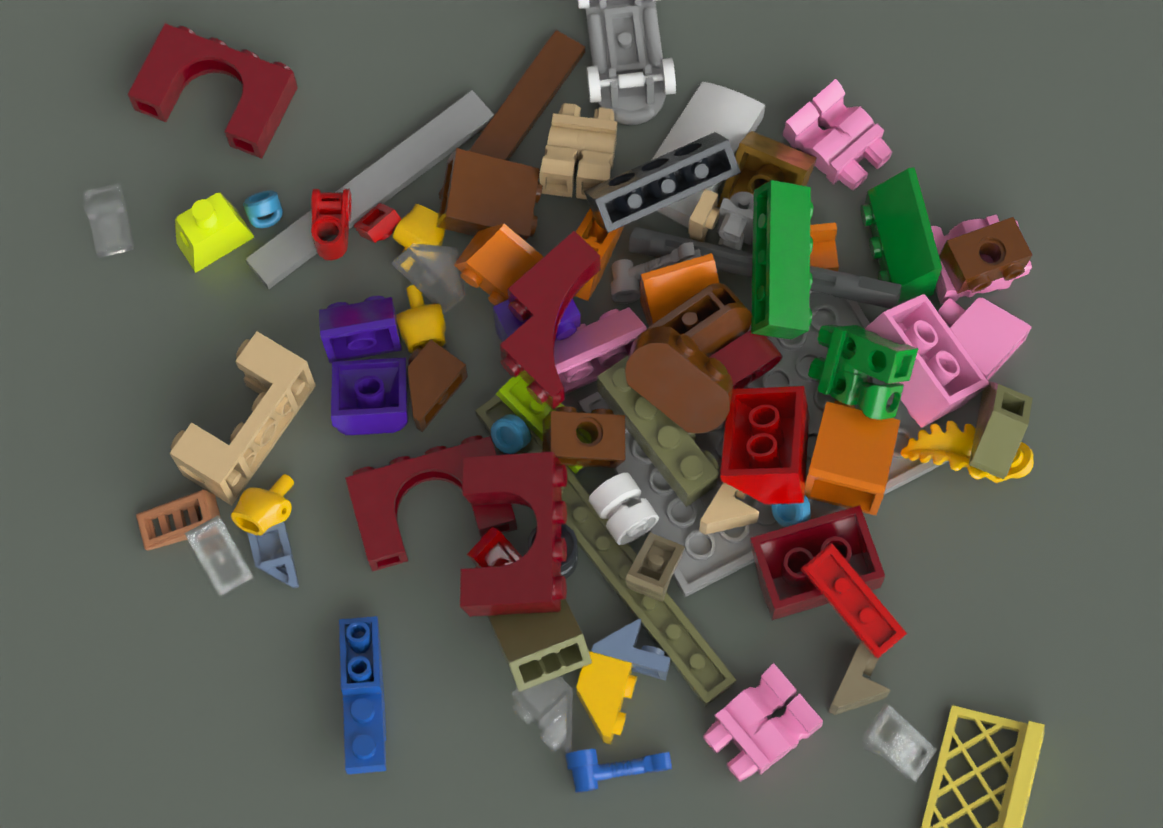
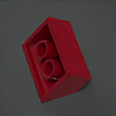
M860 505L750 538L759 584L771 620L829 604L800 568L830 543L836 547L871 591L881 588L885 579V573Z

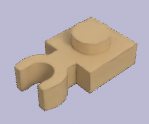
M704 189L689 219L688 234H690L691 239L705 242L708 229H714L720 209L717 208L718 194Z

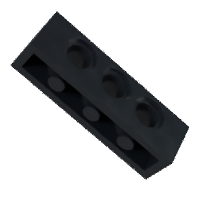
M713 132L584 190L596 223L609 233L741 172L729 139L717 132Z

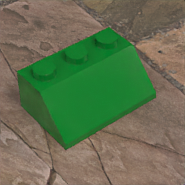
M912 167L868 190L865 203L860 206L863 225L870 226L872 238H869L871 256L873 259L879 260L881 271H878V280L902 285L899 302L911 300L923 294L927 297L933 296L942 270L915 167Z

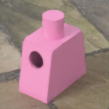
M980 297L967 310L963 309L951 298L938 310L942 319L950 326V330L987 380L1021 346L1031 330V326Z

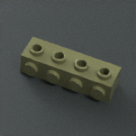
M626 356L597 376V391L611 410L614 411L615 415H625V428L687 507L717 486V470L719 465L708 450L702 452L694 442L697 439L695 433L686 432L628 385L625 368L629 356Z

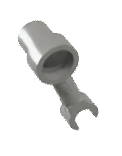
M688 242L674 249L671 254L633 266V262L627 259L615 261L611 265L613 281L610 284L612 300L619 304L637 301L640 298L639 283L641 282V274L701 257L700 249L694 250L693 242Z

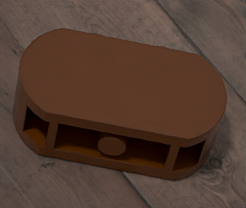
M716 283L707 286L647 329L659 326L672 327L679 334H686L696 342L699 350L710 357L748 332L751 326L752 314L727 285Z
M653 327L645 330L635 339L625 368L626 380L631 388L686 432L706 433L716 429L724 422L730 408L733 381L726 367L715 358L710 359L699 350L696 342L686 334H679L672 327Z

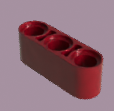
M749 330L709 358L719 360L726 367L733 381V389H743L773 369L782 360L783 356L768 336L751 334V330Z

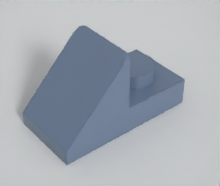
M641 619L628 624L593 644L591 652L632 663L633 672L666 681L670 667V657L664 656L665 652L656 647L644 645L642 650L635 648L641 629Z

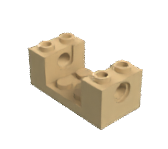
M256 331L251 340L246 339L237 351L235 362L238 368L245 374L244 381L246 386L259 393L252 405L253 412L247 421L239 423L232 432L230 445L192 422L186 431L181 430L175 436L171 444L172 450L170 455L182 475L231 506L316 387L306 360Z

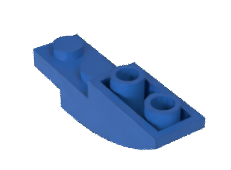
M378 617L339 619L345 769L347 774L386 771V718Z

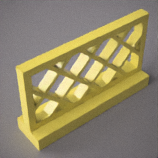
M952 705L921 828H949L948 824L965 814L969 816L975 828H982L972 810L989 800L995 805L999 816L997 822L986 828H1022L1045 734V725L1029 721L1027 724ZM958 717L974 721L981 734L962 744L955 733ZM982 723L992 725L993 727L986 730ZM1003 728L1019 732L1016 745L1002 754L990 737ZM953 739L958 747L950 751ZM986 739L996 757L976 767L966 749ZM962 753L972 771L953 781L945 769L946 763L949 759ZM1013 755L1011 766L1009 767L1005 759ZM1000 762L1008 774L1007 783L991 791L981 773ZM944 776L948 785L940 789ZM976 776L987 795L967 805L957 787ZM953 790L963 809L943 819L936 807L937 799ZM1004 792L1002 804L1000 805L996 796ZM935 814L939 823L931 827L933 815Z

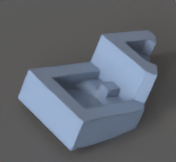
M285 522L270 527L261 536L247 532L255 566L288 586L298 588L299 582Z

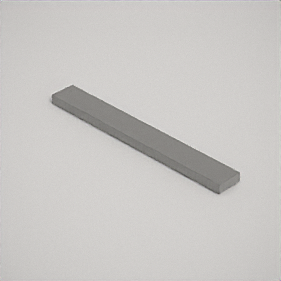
M473 90L336 191L351 190L352 213L349 229L379 203L384 204L489 124L494 114ZM311 210L246 258L247 264L268 289L272 288L317 254L311 233ZM327 235L322 240L332 241L337 235Z

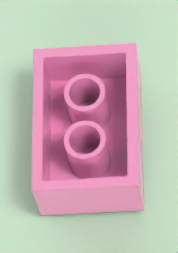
M925 294L884 311L865 328V330L874 332L887 340L918 348L910 381L898 383L904 384L901 401L906 406L909 415L916 420L921 428L961 408L989 385L987 379Z

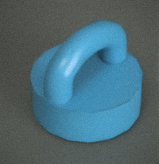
M272 190L256 193L246 198L243 203L249 222L257 228L262 229L275 225L283 214L278 194ZM270 213H273V215L267 219H258V217H262Z
M512 414L504 415L494 422L491 427L492 441L503 453L514 454L531 441V433L527 425L518 416Z
M805 494L804 503L771 505L775 520L783 527L805 522L811 518L810 503Z

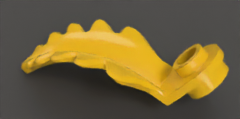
M947 421L945 433L935 423L930 425L931 434L924 429L918 432V440L910 438L908 445L900 452L902 457L909 458L911 461L919 458L920 462L927 463L933 459V463L937 466L942 465L945 461H949L952 470L959 471L965 467L974 479L978 480L987 477L995 483L1011 478H1022L1032 470L1034 465L1032 450L1027 444L1021 442L1009 472L1004 479L970 466L969 461L976 428L972 424H965L964 432H962L954 421Z

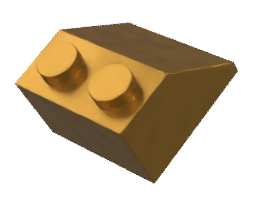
M750 131L740 142L735 155L741 173L726 180L717 207L720 208L724 198L730 200L738 192H749L754 195V190L770 180L807 186L817 158Z

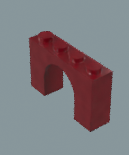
M165 23L127 94L134 110L167 122L183 89L193 79L209 73L229 75L242 84L243 93L224 131L230 147L262 159L298 88L294 72L281 62H267L249 50L242 49L238 51L228 47L217 38L211 37L208 40L196 35L195 32L185 26H177L176 28Z
M481 435L471 436L464 439L461 445L450 448L436 446L428 449L425 455L412 459L409 456L398 457L391 460L387 466L377 469L371 466L355 470L352 476L345 477L372 572L408 561L398 525V509L406 493L414 486L430 480L446 481L462 490L463 458L496 455L491 436L485 438ZM511 503L471 505L480 538L492 527L501 531L502 534L517 530L516 518Z
M554 452L463 458L462 494L472 506L507 503L521 504L532 509L537 519V534L530 550L518 561L499 567L461 569L460 607L470 617L561 612V599H566L567 595L565 576H561V562L567 559L565 538H561V524H566L567 522L566 503L561 501L562 487L567 486V469Z

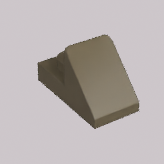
M650 532L625 579L627 588L663 602L671 577L682 558L685 546Z
M861 641L828 711L834 715L885 699L890 692V689L862 676L863 674L871 676L878 659L872 656Z

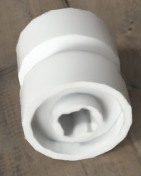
M621 473L608 479L596 488L589 497V502L601 519H608L606 527L619 545H625L647 533L659 519L646 498H639L642 491L629 473Z

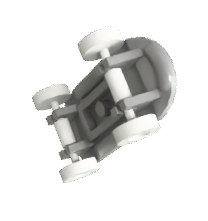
M578 0L579 9H586L592 66L586 67L590 103L598 102L601 108L612 109L614 111V121L620 124L639 125L646 123L661 110L666 95L676 94L673 59H663L655 2L659 0Z

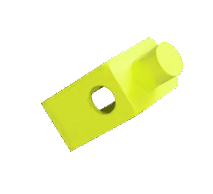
M215 193L207 199L196 201L192 208L178 215L175 219L176 243L195 273L255 238L236 208L221 193Z

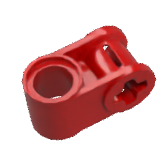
M314 188L311 199V233L316 252L325 260H337L346 253L348 248L349 222L351 221L352 213L351 190L321 192L320 189ZM327 235H337L332 241L322 240Z

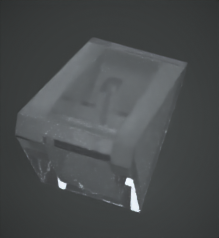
M412 244L391 263L433 304H441L443 313L451 309L466 295L464 282L460 276L462 272L454 266L459 258L457 247Z
M219 515L185 533L219 595L253 578L250 569Z

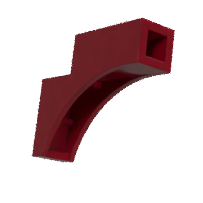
M575 231L508 288L509 310L519 321H527L500 344L502 358L500 362L504 369L514 378L519 375L528 384L526 388L529 394L539 404L546 402L553 410L565 400L564 387L558 376L554 361L555 338L560 321L578 291L601 270L600 255Z

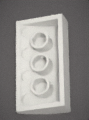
M702 82L653 159L713 132H717L729 139L735 156L740 142L750 131L755 132L764 118L765 104L729 88ZM722 182L706 189L716 193ZM704 190L657 211L689 228V219Z

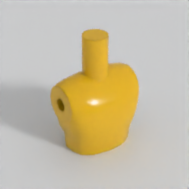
M415 204L413 209L400 220L393 233V238L405 248L394 265L395 268L407 273L417 254L428 258H434L443 243L446 230L437 227L438 213L420 204Z
M420 285L408 286L406 291L410 309L396 314L402 340L407 345L408 351L413 353L419 346L424 348L430 339L439 346H444L446 344V323L441 304L425 305Z
M283 474L269 491L256 487L247 488L240 496L235 509L231 513L234 524L248 533L261 536L270 527L287 520L292 506L290 501L283 496L294 485L293 479Z

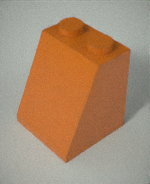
M835 401L834 403L826 402L805 483V496L808 499L844 508L860 505L863 513L876 516L885 493L901 420L895 418L872 419L865 416L862 410L856 409L854 405H848L840 401Z

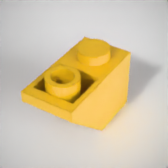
M589 651L592 663L581 669L576 686L577 697L603 743L611 745L614 734L621 736L627 713L621 712L624 697L632 698L637 676L631 675L632 663Z

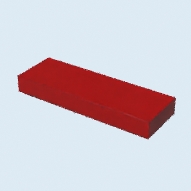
M832 543L828 544L800 568L875 659L882 656L907 634Z

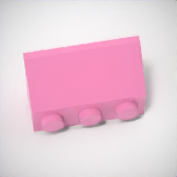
M629 307L621 311L619 309L610 310L604 313L599 318V321L587 326L586 324H581L570 337L563 340H555L554 361L558 376L564 387V395L596 381L598 375L626 356H629L635 339L647 330L645 324Z

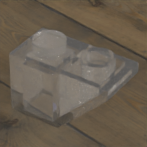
M561 676L521 692L516 688L512 692V698L516 704L512 707L513 711L527 725L533 721L543 731L539 737L554 753L558 749L564 754L570 753L572 751L573 689Z

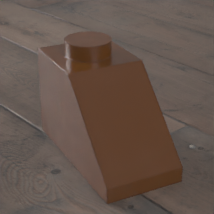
M431 339L424 348L419 346L412 353L408 360L409 366L407 367L413 418L416 429L421 432L426 429L468 377L466 364Z

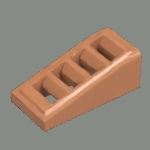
M204 489L136 514L144 549L147 551L223 528L216 497L213 493ZM199 506H200L201 513H202V517H203V520H202V521H201V516H200V512H199V509H198ZM185 510H188L191 525L188 526L186 525L183 513ZM171 514L173 515L176 527L174 531L171 530L168 515ZM157 518L162 535L158 537L153 523V519Z

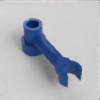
M586 749L565 754L567 769L572 770L575 793L598 789L597 781L631 774L658 772L672 768L669 752L623 760L622 762H611V764H598L596 749Z

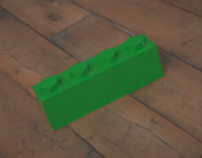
M770 180L754 190L751 334L792 340L809 331L812 321L809 296L813 283V276L810 272V254L813 249V239L810 236V219L814 209L813 202L811 201V187Z

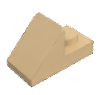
M723 482L700 520L699 531L707 535L754 524L758 521L759 511L737 499L739 497L743 500L747 494Z

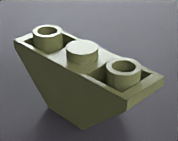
M988 381L989 385L982 391L969 465L1004 479L1009 472L1028 427L1033 398L998 383Z

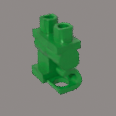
M858 325L821 326L817 338L818 343L829 349L826 358H815L811 362L808 376L819 383L817 391L825 395L830 394L842 403L859 405L865 416L878 420L894 418L904 388V384L898 382L910 381L918 348L887 340ZM872 376L887 384L877 385L868 382V377ZM894 393L893 402L890 405V407L886 409L887 401L889 397Z

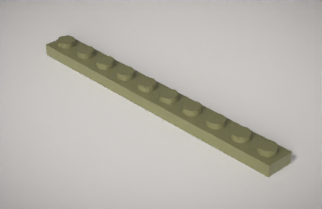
M497 395L475 410L476 416L490 434L493 423L509 414L517 416ZM528 427L531 433V441L514 454L543 452V441ZM566 466L567 486L562 487L561 501L566 503V524L574 531L577 544L637 620L641 619V625L657 646L665 652V656L670 657L672 665L702 703L707 706L736 684L737 680L667 592L663 602L627 588L625 579L637 554L628 543L625 545L617 544L606 527L608 519H601L589 502L590 495Z

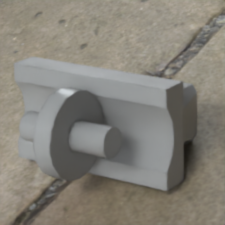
M738 192L730 200L723 199L720 206L717 231L721 237L718 243L719 246L741 250L743 243L752 245L753 194Z

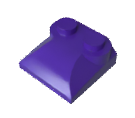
M406 357L332 362L331 421L332 426L340 433L345 435L394 433L407 425L409 417L407 409Z

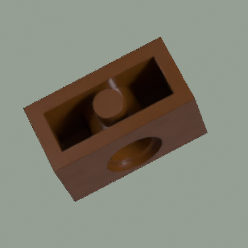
M1014 217L947 240L939 257L957 294L967 290L976 293L990 286L994 280L1004 278L1005 281L1020 276L1025 272L1024 268L1031 259L1032 253ZM980 254L990 256L994 263L984 261Z
M556 407L554 411H550L543 419V452H554L559 461L566 466L617 468L625 461V415H614V411L611 409L591 410V413H578L574 407ZM576 429L586 430L591 436V443L581 442L576 435Z

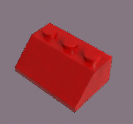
M804 386L733 389L725 423L720 473L722 482L764 504L804 503L810 420Z

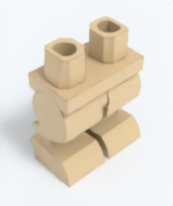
M563 103L559 113H553L552 126L550 127L547 145L545 146V156L542 158L540 169V185H543L541 194L572 197L575 165H578L576 198L587 199L584 190L610 179L617 140V121H614V111L612 109L598 108L594 112V118L581 117V108L576 104Z

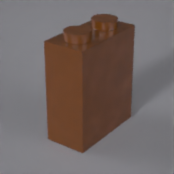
M456 148L447 160L437 227L475 236L480 230L506 224L526 241L529 237H533L538 222V217L533 215L535 203L539 202L543 185H540L538 181L540 169Z

